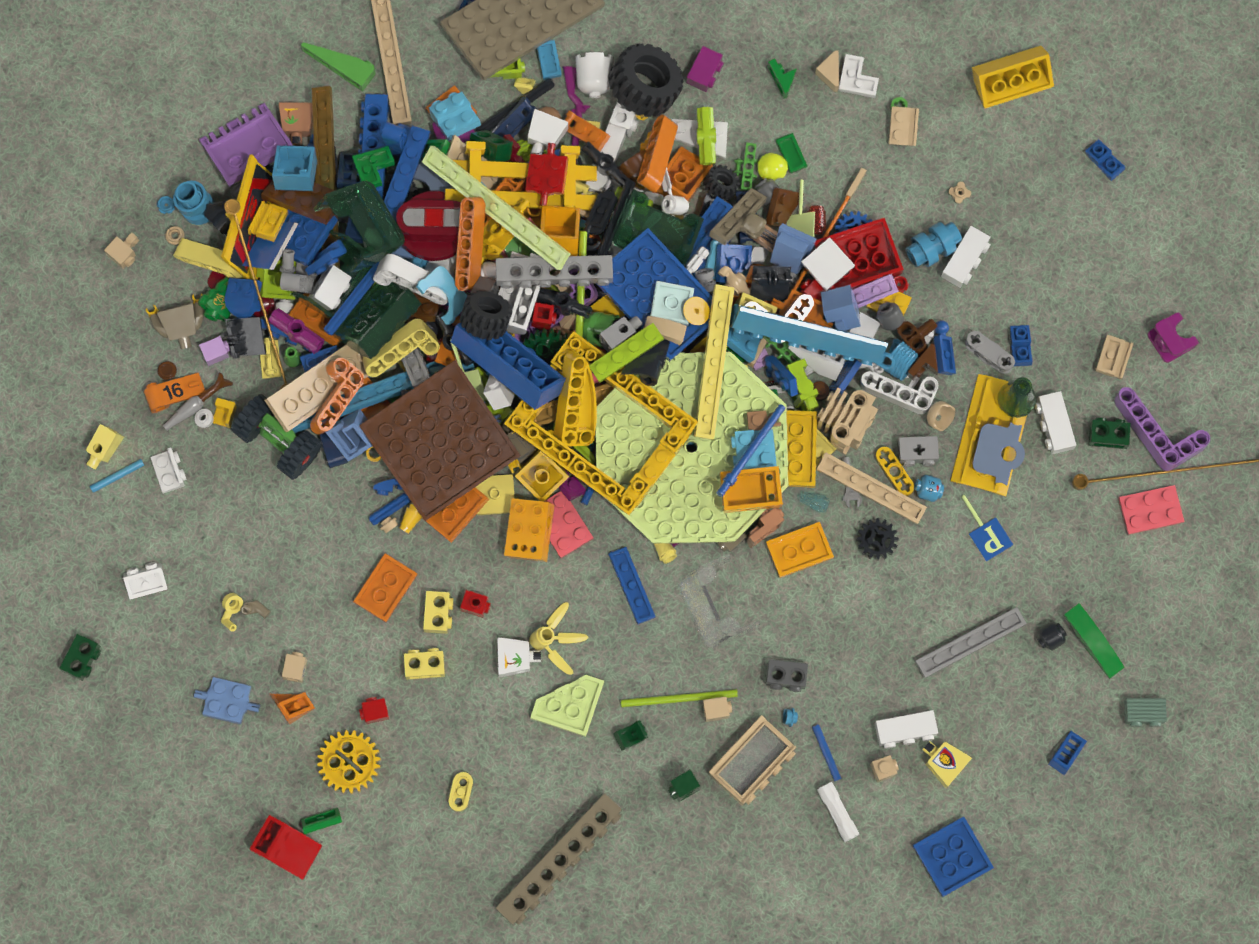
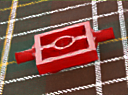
M548 143L546 154H530L525 190L529 193L541 195L539 206H547L548 196L554 194L564 195L569 158L554 154L555 143Z

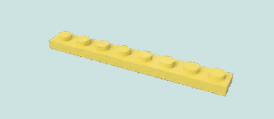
M717 284L714 285L696 415L698 424L694 430V437L714 440L734 295L733 287Z

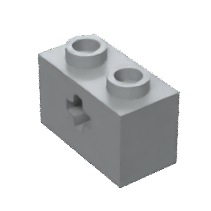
M938 437L899 438V462L904 464L905 467L915 466V463H923V466L934 465V462H937L939 459ZM916 448H918L919 451L922 452L921 455H918L917 452H915Z

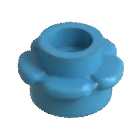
M163 196L157 202V207L163 214H170L175 209L173 199L169 196Z
M794 708L785 709L782 719L783 724L792 727L793 723H797L798 713L795 712Z

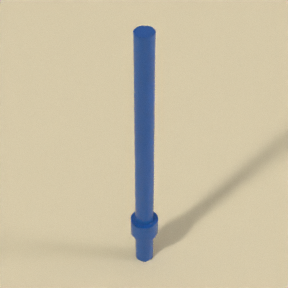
M782 404L778 405L733 470L724 477L723 484L716 492L718 496L723 497L729 487L735 484L737 481L736 477L784 412L785 406Z

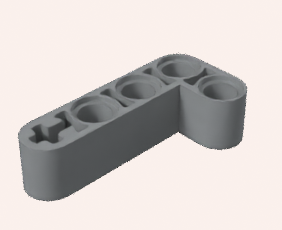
M297 262L296 274L282 273L280 288L287 291L311 293L318 282V275L314 273L308 276L305 271L308 266Z

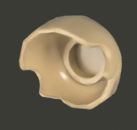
M944 401L934 403L927 413L928 424L938 431L945 430L955 417V408ZM940 414L941 419L940 421H937L936 417Z

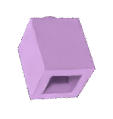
M220 336L199 345L208 366L229 358L227 353L231 351L226 340L222 341Z

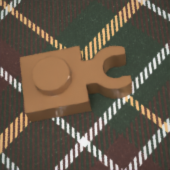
M766 410L747 412L748 430L758 431L763 428L770 416H767ZM781 422L775 423L773 427H780Z

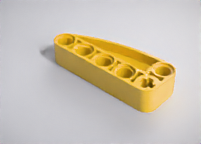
M572 350L566 353L563 361L562 376L566 380L558 398L554 435L567 446H587L594 441L596 432L597 405L595 386L587 360L577 351Z

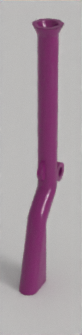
M563 66L568 97L576 105L575 109H572L571 112L582 118V114L586 113V110L591 106L583 105L582 101L575 94L576 67ZM572 135L571 146H579V139Z

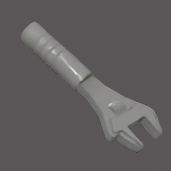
M849 457L842 458L843 462L850 465ZM846 486L843 501L850 508V501L857 500V507H859L862 503V497L858 492Z

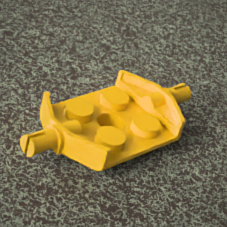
M523 198L518 207L514 206L512 208L524 216L523 211L530 202ZM493 218L484 227L481 264L487 259L496 260V258H504L501 252L514 237L512 233ZM497 228H501L500 231L495 233Z

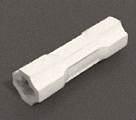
M830 782L820 787L817 791L835 821L844 842L857 837L859 832L841 802L834 784Z

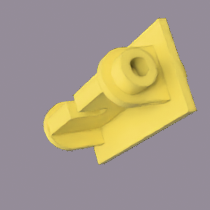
M264 338L266 354L260 355L262 379L281 377L280 367L271 338ZM274 340L279 354L278 340Z

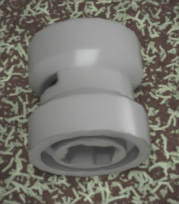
M704 268L696 271L695 277L708 292L713 291L714 285H716V281L713 280L714 270L712 268Z

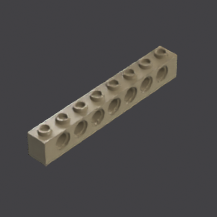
M604 793L496 907V910L512 926L516 923L520 925L527 917L525 913L529 909L533 911L540 904L538 899L543 894L547 896L554 889L552 885L555 881H562L568 874L566 870L570 866L574 868L581 860L579 856L584 851L588 853L594 847L593 841L597 837L601 839L608 832L607 826L611 822L615 824L622 817L620 815L622 809ZM597 814H605L607 820L604 823L597 822L595 819ZM589 827L593 830V835L585 837L582 834V830ZM577 842L580 848L578 851L572 852L568 848L569 844ZM556 857H565L566 863L563 866L556 865ZM545 870H549L553 874L552 878L548 881L543 880L541 877L542 872ZM530 885H537L539 891L537 894L531 895L527 891ZM517 899L525 901L523 909L519 910L514 907V902Z

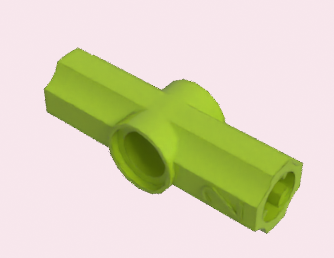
M713 107L697 108L698 128L696 133L697 145H699L700 165L704 166L716 164V128L714 127Z

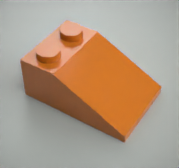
M681 146L667 165L672 185V195L684 197L689 203L713 165H700L699 157ZM662 184L660 188L656 192H654L663 195L664 197L669 195L668 191L663 190Z

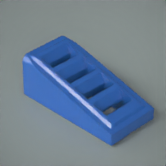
M1070 731L1048 765L1065 775L1087 741ZM1069 739L1073 740L1080 746L1076 747L1075 745L1069 742ZM1065 745L1074 750L1075 753H1072L1071 751L1064 748ZM1063 752L1065 755H1067V756L1070 757L1071 759L1068 760L1067 758H1065L1064 756H1062L1060 753Z

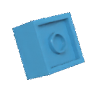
M277 146L272 173L275 190L313 191L317 166L315 147Z

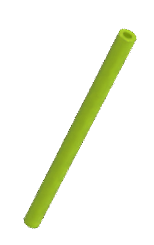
M580 231L578 256H586L587 232ZM577 284V301L584 305L585 286ZM576 314L575 333L583 338L584 317Z
M735 689L621 700V707L700 701L720 697L733 698L738 697V692Z

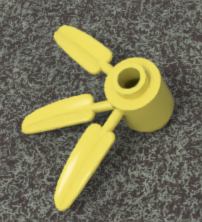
M565 602L547 620L548 627L543 626L530 635L529 641L534 649L542 650L545 648L550 653L548 658L560 670L568 675H572L573 670L555 650L552 651L548 647L554 640H558L559 643H577L588 639L586 634L558 633V636H554L552 629L556 628L569 607L568 602Z

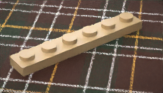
M826 452L816 468L817 471L915 524L919 523L927 508Z

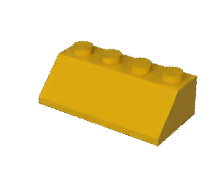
M1042 45L972 67L974 83L984 109L1054 87L1049 53Z

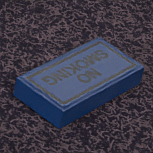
M856 359L854 361L847 360L836 381L833 380L829 386L830 392L833 391L835 393L837 388H840V394H842L862 363Z

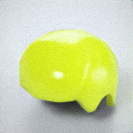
M767 153L757 163L758 174L762 179L767 178V180L773 179L775 181L778 178H783L788 170L787 161L781 155Z

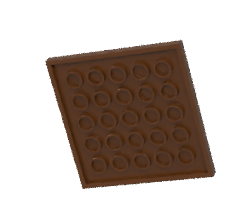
M456 360L360 425L366 437L425 521L521 456Z

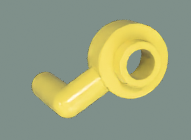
M229 593L222 601L225 612L221 623L233 632L236 630V625L230 621L232 614L241 610L243 600L236 593Z

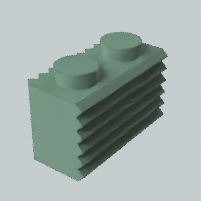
M1126 698L1124 700L1125 723H1130V727H1141L1142 724H1150V727H1161V724L1167 721L1166 698Z

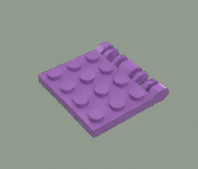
M265 103L258 106L261 112L260 115L255 108L251 109L254 118L250 121L245 113L242 114L241 117L245 122L243 125L238 118L226 123L230 132L227 133L223 126L219 127L221 137L218 139L212 132L208 133L212 142H209L206 136L199 139L228 186L243 179L249 155L252 154L265 167L275 161L277 146H293Z

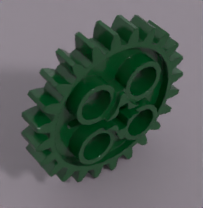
M543 328L542 333L539 330H536L535 334L530 333L528 338L525 337L522 344L532 348L538 357L548 365H551V360L566 342L568 333L562 336L561 330L554 333L553 328L550 329V332Z

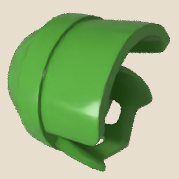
M596 311L589 315L588 319H583V338L593 346L605 350L599 343L596 334H600L610 327L613 321L619 319L620 316Z

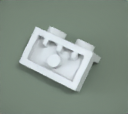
M171 447L167 448L168 451L150 457L163 494L184 487L183 481L187 480L184 470H179L177 464L181 462L177 451L173 452Z
M151 562L140 569L133 567L126 570V573L123 574L129 599L167 590L161 563Z

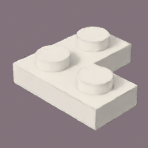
M846 54L838 91L875 98L879 78L861 75L864 57Z

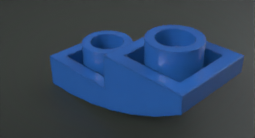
M1099 139L1085 150L1087 156L1111 181L1125 170V166L1112 155V150Z
M1029 325L1010 326L1011 351L1015 360L1014 366H1031L1033 361Z
M396 479L386 480L373 486V490L377 491L378 495L388 496V493H393L394 486H397L398 490L403 489Z

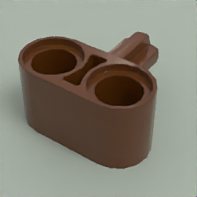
M929 319L919 328H916L911 322L903 321L902 325L897 328V332L901 341L912 348L918 354V357H921L928 348L924 337L935 330L937 324L933 319ZM905 330H911L910 334L903 335ZM918 343L923 344L919 349L914 348Z

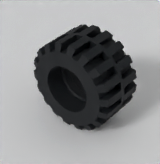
M478 290L467 296L460 315V322L462 327L468 333H471L472 336L483 340H496L506 333L512 316V307L501 295L487 290Z

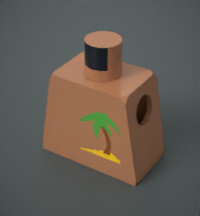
M279 102L283 131L287 137H291L293 146H302V137H311L313 127L312 103Z

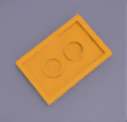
M820 522L766 541L779 578L834 558Z

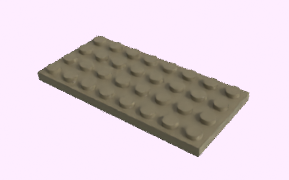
M475 0L442 20L440 25L484 81L604 7L605 2L603 0Z

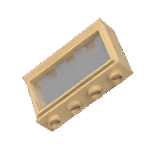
M761 715L708 772V775L742 806L745 803L749 805L756 798L754 793L758 789L762 791L769 784L767 779L772 774L776 776L782 770L780 765L785 760L789 762L795 756L794 750L796 746Z

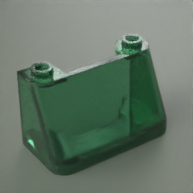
M634 189L613 238L614 244L624 249L649 228L680 263L685 266L694 248L704 218L696 214H686L683 219L674 217L648 206V196Z

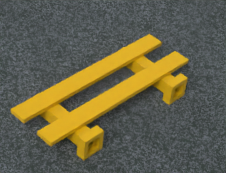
M466 141L465 154H469V160H453L479 182H481V177L527 179L529 163L481 161V155H484L486 142ZM561 145L559 156H567L569 158L564 195L554 194L548 196L547 206L577 207L580 210H592L597 195L576 194V181L596 182L597 166L576 165V159L580 155V146ZM445 189V200L461 202L466 198L456 189ZM492 191L511 207H518L523 198L530 202L527 208L542 209V206H539L541 195L537 193Z

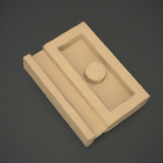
M891 107L889 144L916 146L919 108Z
M1107 335L1095 371L1122 380L1134 343H1128L1125 340Z

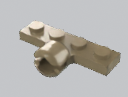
M751 188L710 231L709 236L723 245H726L739 231L753 239L759 238L764 232L767 222L755 213L765 204L767 197Z

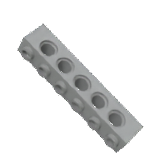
M612 255L569 256L563 268L558 270L560 273L557 276H552L549 273L552 269L556 268L542 257L496 258L497 286H501L504 289L512 288V286L530 288L532 285L550 287L559 284L560 287H568L570 284L589 286L591 283L606 286L609 283H613ZM595 268L598 270V273L591 275L588 270ZM577 269L579 273L577 275H571L569 274V270ZM518 270L521 272V275L513 277L511 272ZM532 270H538L540 271V275L534 277L530 274V272Z

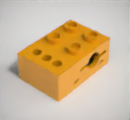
M542 205L540 230L567 250L570 256H578L580 208Z
M779 466L741 470L736 477L737 481L735 484L730 486L722 497L724 513L781 508L783 502ZM731 471L720 472L721 485L724 482V477ZM770 476L772 480L768 481L766 477ZM768 496H773L774 500H770Z
M512 498L504 556L514 559L547 562L555 505L550 502Z

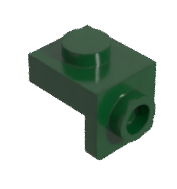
M640 720L613 733L622 751L648 738L646 728Z

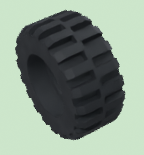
M651 44L629 46L620 54L609 73L610 90H613L614 98H617L618 103L621 106L624 105L627 111H633L638 116L651 117L653 115V117L666 113L683 89V75H681V68L677 66V61L672 59L668 52H663L662 48L658 46L656 48ZM636 73L650 78L657 88L644 84L637 77Z

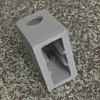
M634 316L629 321L623 317L600 333L599 343L608 353L636 334L635 330L643 324L637 316Z

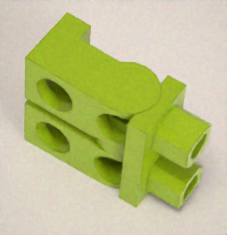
M804 358L786 366L796 377L798 394L792 396V399L795 401V409L800 407L802 411H815V408L819 406L816 400L819 393L817 389L813 390V383L807 378L804 370L808 365Z

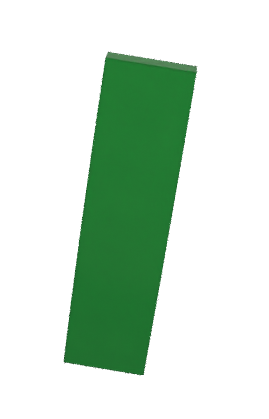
M1080 603L1063 615L1075 630L1074 633L1085 645V649L1109 679L1125 668L1105 636Z

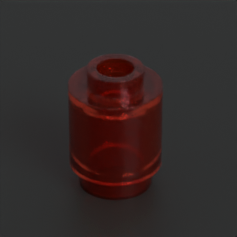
M820 205L810 206L807 212H815L814 234H822V231L826 230V211Z

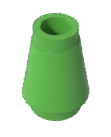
M288 347L283 358L285 364L289 367H297L301 364L300 357L302 354L294 347Z

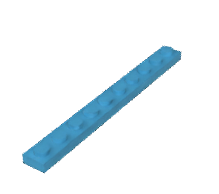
M460 358L464 372L474 369L473 363L469 366H465L463 360ZM435 361L426 364L431 376L446 367ZM407 371L359 388L341 416L401 395V391L404 389L412 390L413 385ZM330 405V411L335 413L333 406ZM317 412L292 429L294 433L310 428V423Z

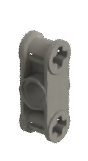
M972 331L968 334L965 346L982 362L1001 374H1007L1012 370L1015 364L1012 355L981 332ZM974 339L978 340L975 344L971 343ZM1005 361H1007V362H1008V365H1006V366L1004 367V366L1002 365V363H1004Z

